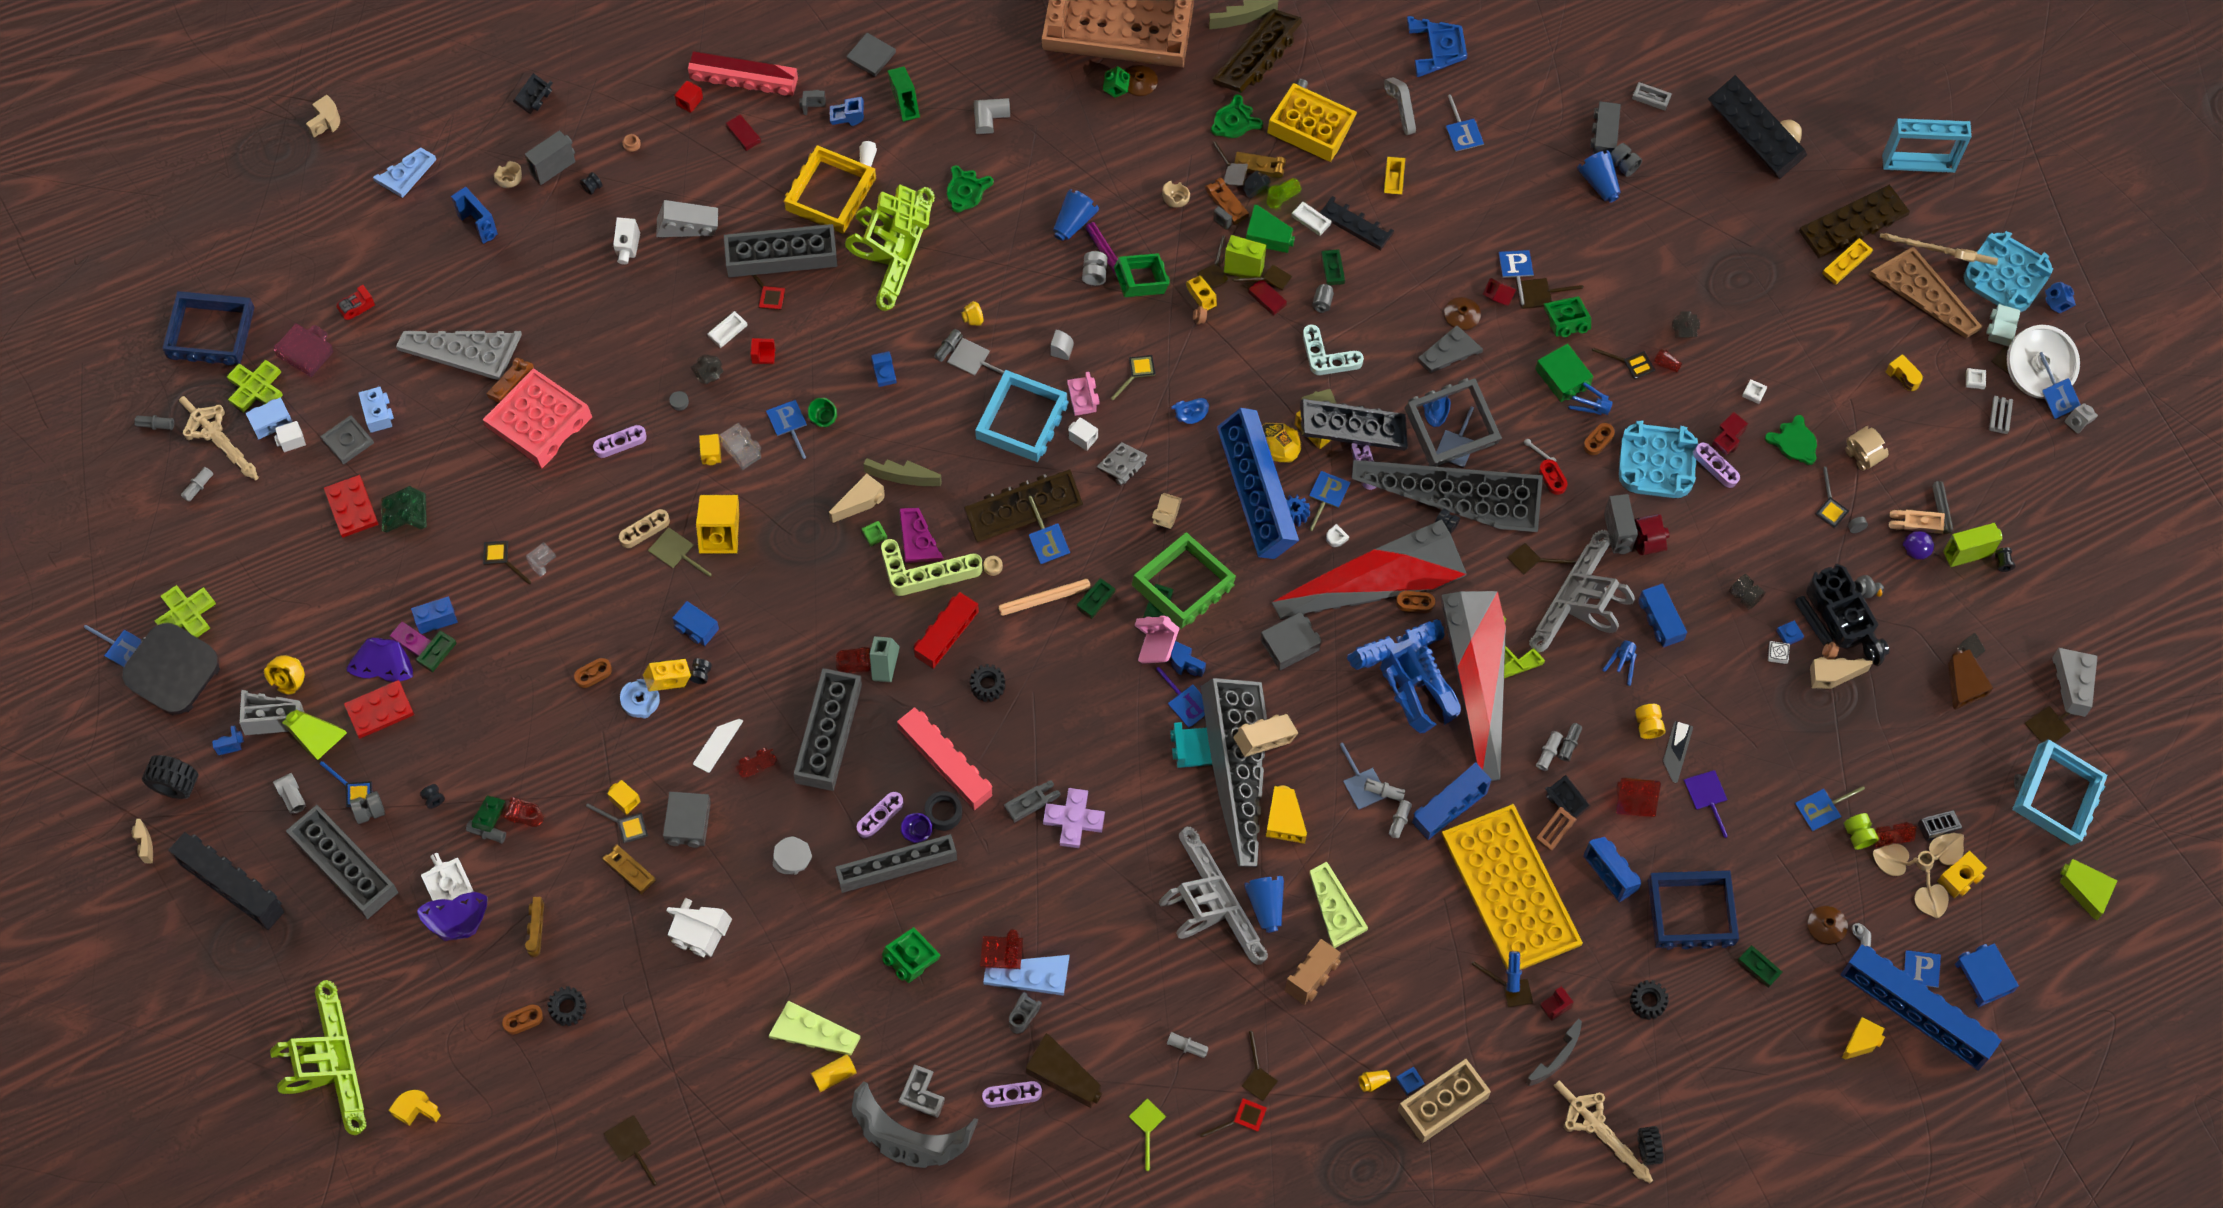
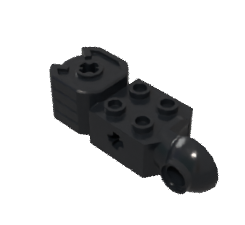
M1835 564L1833 568L1827 567L1823 569L1819 575L1815 572L1807 586L1806 594L1815 610L1822 613L1821 615L1838 646L1849 648L1862 643L1866 658L1872 661L1875 666L1881 665L1885 656L1889 654L1888 644L1883 638L1878 639L1874 632L1879 624L1861 592L1856 593V584L1846 567Z

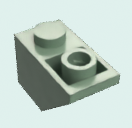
M874 636L870 651L873 681L892 682L900 646L892 638Z

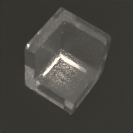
M544 542L526 555L528 564L540 577L546 573L544 566L556 557L555 553Z

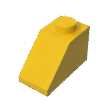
M1862 1017L1855 1027L1842 1058L1846 1060L1872 1052L1876 1046L1880 1047L1885 1038L1882 1035L1885 1028Z

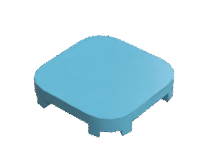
M2010 232L1991 233L1977 254L1998 258L1997 265L1978 261L1969 262L1964 273V281L1972 291L1997 306L2000 304L2018 309L2020 312L2025 311L2032 304L2052 273L2053 268L2048 259L2049 256L2045 252L2040 255L2011 238L2012 233Z
M1636 421L1635 424L1625 429L1621 440L1620 483L1628 491L1638 494L1669 498L1686 496L1692 490L1696 479V459L1693 451L1698 445L1697 438L1687 430L1688 427L1680 426L1679 429L1644 425L1643 421Z

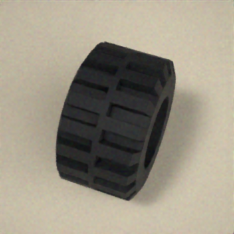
M154 755L150 758L141 780L147 787L159 794L176 799H187L191 795L199 774L192 766L181 760L169 756Z

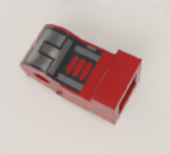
M364 285L358 287L357 292L337 303L336 308L344 319H352L375 306L372 296Z

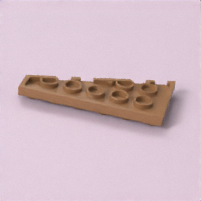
M1914 246L1873 269L1869 274L1964 338L1970 337L1982 328L1981 324Z

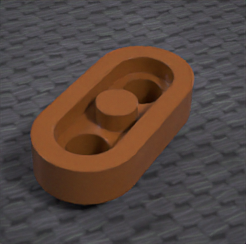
M1608 423L1598 425L1584 442L1585 452L1589 455H1598L1613 439L1615 433L1613 426Z
M1402 591L1397 596L1396 604L1402 611L1429 613L1434 609L1435 598L1426 592Z
M599 658L579 668L574 674L576 684L581 688H588L609 677L612 672L611 664L607 659ZM601 668H605L604 672H600L599 670ZM584 677L588 678V680L582 681Z
M528 1005L507 1014L503 1018L502 1025L507 1033L512 1035L518 1034L539 1025L543 1020V1012L537 1005ZM532 1014H536L537 1017L535 1019H530ZM513 1022H517V1026H516V1027H510V1026H511V1024H512Z

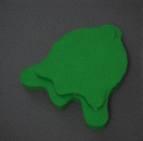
M1237 94L1229 105L1217 111L1211 132L1215 136L1237 138L1249 130L1261 129L1263 121L1259 118L1250 117L1253 113V108L1244 105L1242 96Z
M957 165L952 166V180L947 187V197L952 205V210L954 212H962L979 204L983 192L994 184L993 178L986 176L977 179L974 170L963 171Z
M1796 415L1792 423L1781 424L1779 428L1781 434L1773 432L1766 434L1765 441L1777 446L1781 453L1789 460H1800L1799 462L1807 465L1815 463L1817 440L1814 434L1805 426L1802 415Z

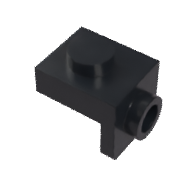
M1258 170L1247 177L1244 186H1242L1250 199L1264 189L1272 190L1269 184L1271 183L1270 178Z

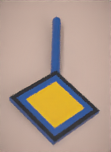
M322 761L320 762L322 767L346 786V807H351L350 800L358 797L364 799L366 794L372 793V781L348 783Z

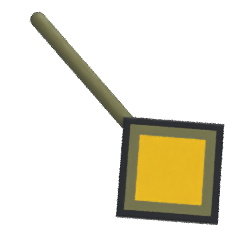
M1152 355L1129 357L1132 376L1111 397V400H1114L1134 378L1155 376Z

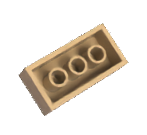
M1465 1059L1401 1102L1398 1111L1421 1143H1424L1487 1100L1491 1091L1468 1060Z

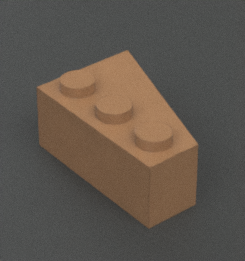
M1321 939L1309 952L1303 964L1300 963L1298 965L1296 973L1287 978L1285 992L1303 1005L1308 1000L1312 1002L1318 993L1316 991L1320 985L1324 986L1330 977L1328 976L1331 970L1335 971L1340 965L1341 952Z

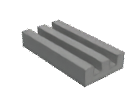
M1638 82L1632 99L1666 110L1672 93Z
M1994 396L1989 431L2008 434L2013 399L2006 400L2004 397L1999 399L1998 396ZM1998 403L2000 404L1998 426L1994 427ZM2007 405L2004 429H2002L2004 407Z

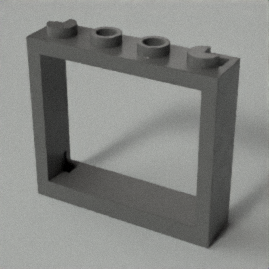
M1468 378L1463 379L1454 386L1452 384L1446 385L1438 392L1432 390L1421 398L1418 396L1408 400L1407 405L1404 407L1429 466L1436 467L1498 444L1502 439L1475 378L1471 380ZM1469 389L1489 435L1437 454L1416 407Z

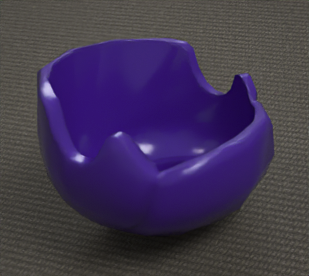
M1916 531L1905 537L1903 547H1905L1907 555L1915 559H1925L1934 551V542L1926 532Z
M922 813L909 814L901 822V833L908 841L920 843L931 836L932 823L929 817Z

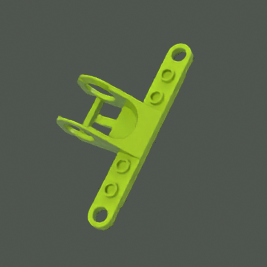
M928 187L919 189L915 195L914 205L931 211V206L935 199L933 191ZM922 193H925L928 196V201H925L924 198H922ZM866 206L858 210L856 214V219L867 227L864 237L855 233L846 239L845 246L852 254L860 258L889 265L876 297L878 308L882 311H888L895 306V301L900 293L923 228L912 224L911 233L908 236L891 230L892 218L878 209L873 211ZM871 215L869 223L864 220L863 216ZM877 218L884 223L883 226H875ZM872 231L885 240L884 246L870 238ZM852 243H864L870 246L874 252H862L856 249ZM883 297L887 298L888 305L883 303Z
M325 980L320 982L315 988L325 1037L294 1038L288 1042H279L270 1050L272 1058L291 1057L295 1076L285 1077L279 1082L277 1088L278 1092L282 1094H294L335 1082L344 1128L349 1134L358 1135L366 1127L363 1103L337 989L334 983ZM322 987L329 989L330 995L322 993ZM296 1046H303V1047H302L301 1049L297 1050V1047H296ZM289 1047V1053H280L281 1050ZM300 1063H317L319 1072L302 1073ZM310 1080L309 1083L301 1086L286 1087L297 1081ZM351 1120H356L359 1123V1128H353Z

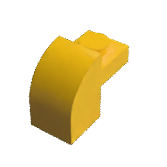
M419 1090L404 1092L389 1109L393 1117L408 1126L411 1125L418 1113L435 1122L441 1116L437 1110L438 1107L434 1103L427 1101L429 1098L425 1092Z

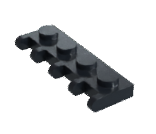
M1332 196L1320 211V214L1331 220L1332 224L1381 251L1393 235L1394 230L1390 229L1388 232L1379 228L1380 222L1376 221L1375 224L1366 221L1363 219L1364 213L1361 212L1358 216L1348 210L1350 205L1345 204L1342 207L1335 203L1336 197Z

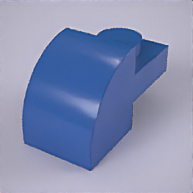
M862 97L845 99V104L830 106V122L832 125L849 122L851 126L859 124L864 118V100Z
M890 352L871 355L878 387L896 384Z
M1175 641L1170 656L1172 668L1180 675L1186 669L1191 675L1202 677L1205 672L1206 663L1191 656L1192 648Z

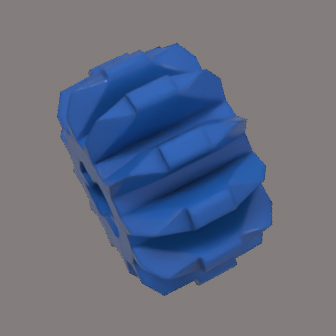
M1298 494L1295 498L1289 495L1286 502L1293 523H1296L1299 527L1301 522H1307V517L1310 516V505L1305 503V498L1299 499Z

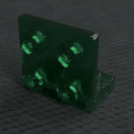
M409 486L381 499L383 532L387 533L405 524H410L419 529L427 527L426 493Z

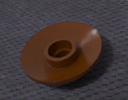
M1134 66L1126 71L1130 74L1128 87L1130 94L1146 96L1156 89L1158 78L1151 68Z
M1459 297L1448 302L1444 310V317L1453 328L1458 326L1462 330H1468L1478 324L1481 311L1473 300Z
M1831 906L1816 908L1811 912L1807 921L1811 936L1823 944L1831 945L1840 942L1848 930V923L1843 913ZM1826 920H1830L1832 925H1828Z

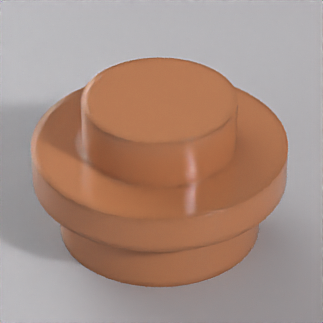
M629 134L625 136L623 140L625 150L633 152L640 148L641 142L636 135Z
M1199 306L1198 309L1194 310L1193 320L1198 325L1200 323L1204 324L1207 318V309Z
M1833 642L1829 643V645L1826 644L1822 650L1823 657L1827 658V660H1834L1838 654L1839 647Z

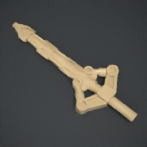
M1887 233L1880 234V238H1883V240L1951 254L1955 258L1965 261H1978L1997 265L1998 258L1977 254L1976 251L1968 249L1946 248Z
M185 396L181 397L179 402L190 412V418L183 430L185 438L187 440L204 438L207 441L212 439L218 448H221L227 454L226 456L233 464L236 463L241 468V472L245 476L257 480L259 477L257 476L256 467L252 463H248L243 458L244 455L240 450L235 448L224 433L221 432L223 430L221 425L222 416L225 414L223 407L216 405L196 409ZM215 418V421L211 423L207 421L208 419ZM202 425L203 429L201 430V432L196 431L198 427Z
M1559 1080L1554 1087L1570 1103L1564 1129L1568 1132L1584 1130L1587 1133H1593L1594 1131L1623 1163L1625 1162L1634 1170L1633 1173L1638 1179H1643L1650 1184L1653 1179L1649 1174V1169L1644 1164H1640L1633 1156L1634 1153L1625 1144L1623 1145L1615 1136V1133L1604 1124L1606 1119L1603 1115L1604 1094L1599 1092L1576 1098ZM1596 1105L1595 1112L1591 1113V1111H1588L1587 1107ZM1579 1114L1585 1119L1583 1125L1582 1123H1576Z

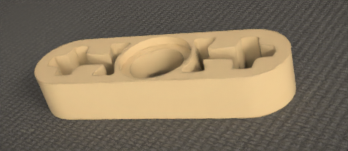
M662 509L656 510L622 530L619 534L621 545L625 548H632L666 528L670 523L668 513ZM658 517L664 518V521L661 522V521L658 520L657 518H658ZM642 525L650 527L645 533L639 531ZM625 536L631 537L632 540H625Z

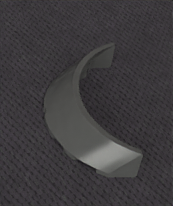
M864 1081L854 1092L851 1109L853 1116L857 1118L859 1125L864 1131V1137L869 1143L872 1141L880 1149V1153L898 1163L903 1162L907 1166L926 1168L931 1165L940 1166L962 1154L968 1147L978 1119L974 1118L964 1128L944 1135H928L912 1131L895 1122L881 1109L874 1099L868 1083Z

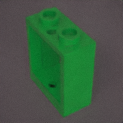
M1159 253L1122 256L1118 258L1114 265L1124 297L1164 294L1170 284L1169 276L1166 275L1164 262L1161 260ZM1151 268L1156 282L1135 284L1131 269Z

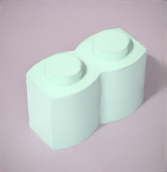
M2000 304L1996 309H1993L1990 315V319L1993 321L1992 324H1989L1986 332L1989 335L1988 341L2010 346L2016 333L2020 310Z

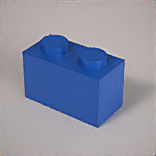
M449 596L411 608L420 634L458 623Z
M688 601L673 617L674 628L681 634L686 633L689 635V638L696 644L701 643L706 646L719 630L718 622Z

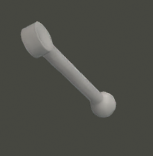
M1530 439L1524 440V444L1526 446H1530L1544 458L1554 460L1556 462V459L1554 457L1550 458L1547 454H1545L1543 451H1541L1539 448L1533 445Z

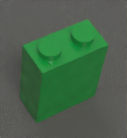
M1569 344L1537 360L1535 368L1560 402L1572 399L1580 391L1588 390V388L1583 386V383L1591 386L1594 377Z

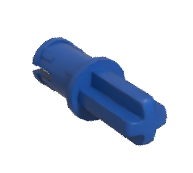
M1518 951L1509 952V966L1506 970L1508 977L1507 991L1509 992L1520 991V975L1522 970H1520V952Z

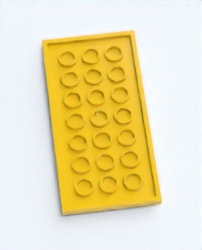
M1514 804L1442 831L1441 835L1506 969L1509 966V952L1511 951L1520 952V970L1582 946L1583 942Z

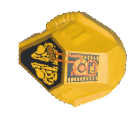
M1265 423L1262 425L1273 461L1287 463L1294 461L1301 450L1297 430L1282 423Z

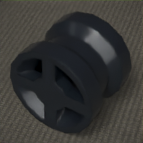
M593 172L589 173L586 179L580 180V184L589 195H592L597 188L603 187L601 180Z
M436 784L429 785L420 792L421 798L426 801L425 804L429 809L439 806L445 800L444 795L439 793V787Z

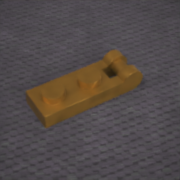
M1237 152L1234 164H1248L1247 173H1254L1258 170L1267 176L1281 178L1284 174L1283 167L1285 166L1286 159L1283 157L1273 158Z
M616 844L612 848L613 851L608 855L606 854L602 860L640 894H643L656 881L655 877ZM618 856L621 857L617 862L614 861Z
M533 897V903L529 904L531 923L527 925V934L530 935V939L526 942L525 947L531 957H537L541 950L544 902L541 897Z

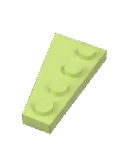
M1325 862L1310 870L1309 875L1332 947L1336 948L1367 931L1366 923L1329 864Z
M788 1001L770 1032L769 1038L781 1039L794 1044H804L813 1048H823L827 1051L851 1056L860 1040V1035Z

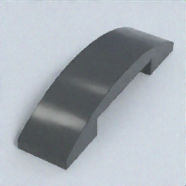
M1579 1018L1563 1038L1568 1043L1567 1046L1548 1068L1540 1063L1529 1076L1526 1082L1528 1086L1546 1080L1567 1061L1580 1034L1582 1021Z

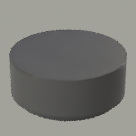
M677 391L670 396V405L674 410L681 411L687 408L689 400L686 393Z
M1864 517L1854 518L1848 523L1851 533L1861 532L1868 526Z

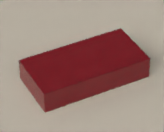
M741 114L726 122L728 130L746 151L761 143V138Z
M1264 280L1256 282L1248 289V293L1273 316L1287 305V301Z

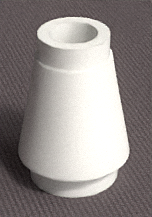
M864 141L859 146L860 163L871 167L877 151L876 144Z

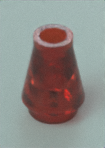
M1660 349L1654 359L1657 366L1673 370L1676 373L1682 366V362L1677 360L1667 350Z

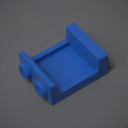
M467 187L451 196L457 216L461 220L469 215L476 220L475 225L483 244L491 241L498 234L492 214Z
M1995 943L1989 946L1987 944L1981 945L1976 948V952L1971 954L1969 951L1958 957L1959 960L1955 963L1957 968H1962L1978 997L1975 999L1978 1007L2011 994L2019 987Z

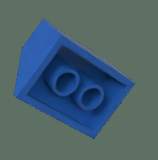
M1606 837L1593 839L1588 843L1583 855L1619 903L1639 890L1641 886L1640 877L1637 873L1631 871L1627 860L1623 856L1620 857L1613 842L1608 841Z

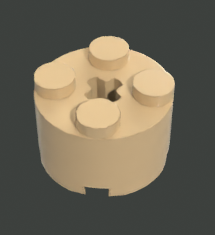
M1865 426L1847 438L1846 453L1850 457H1855L1857 465L1862 471L1873 467L1888 457V449L1884 450L1882 446L1885 443L1884 440L1872 427L1868 429V426Z

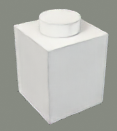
M1081 417L1069 426V440L1086 451L1098 438V428Z
M297 421L275 428L277 433L274 436L276 444L281 446L284 452L306 445Z

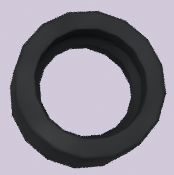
M939 791L927 799L924 812L929 817L932 828L947 831L959 824L962 818V805L955 794L949 791ZM948 801L954 805L955 814L949 820L940 821L933 817L932 807L937 802Z

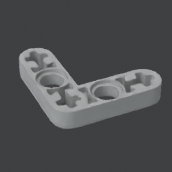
M1394 77L1385 79L1384 87L1387 94L1398 101L1404 133L1406 135L1416 133L1407 85Z

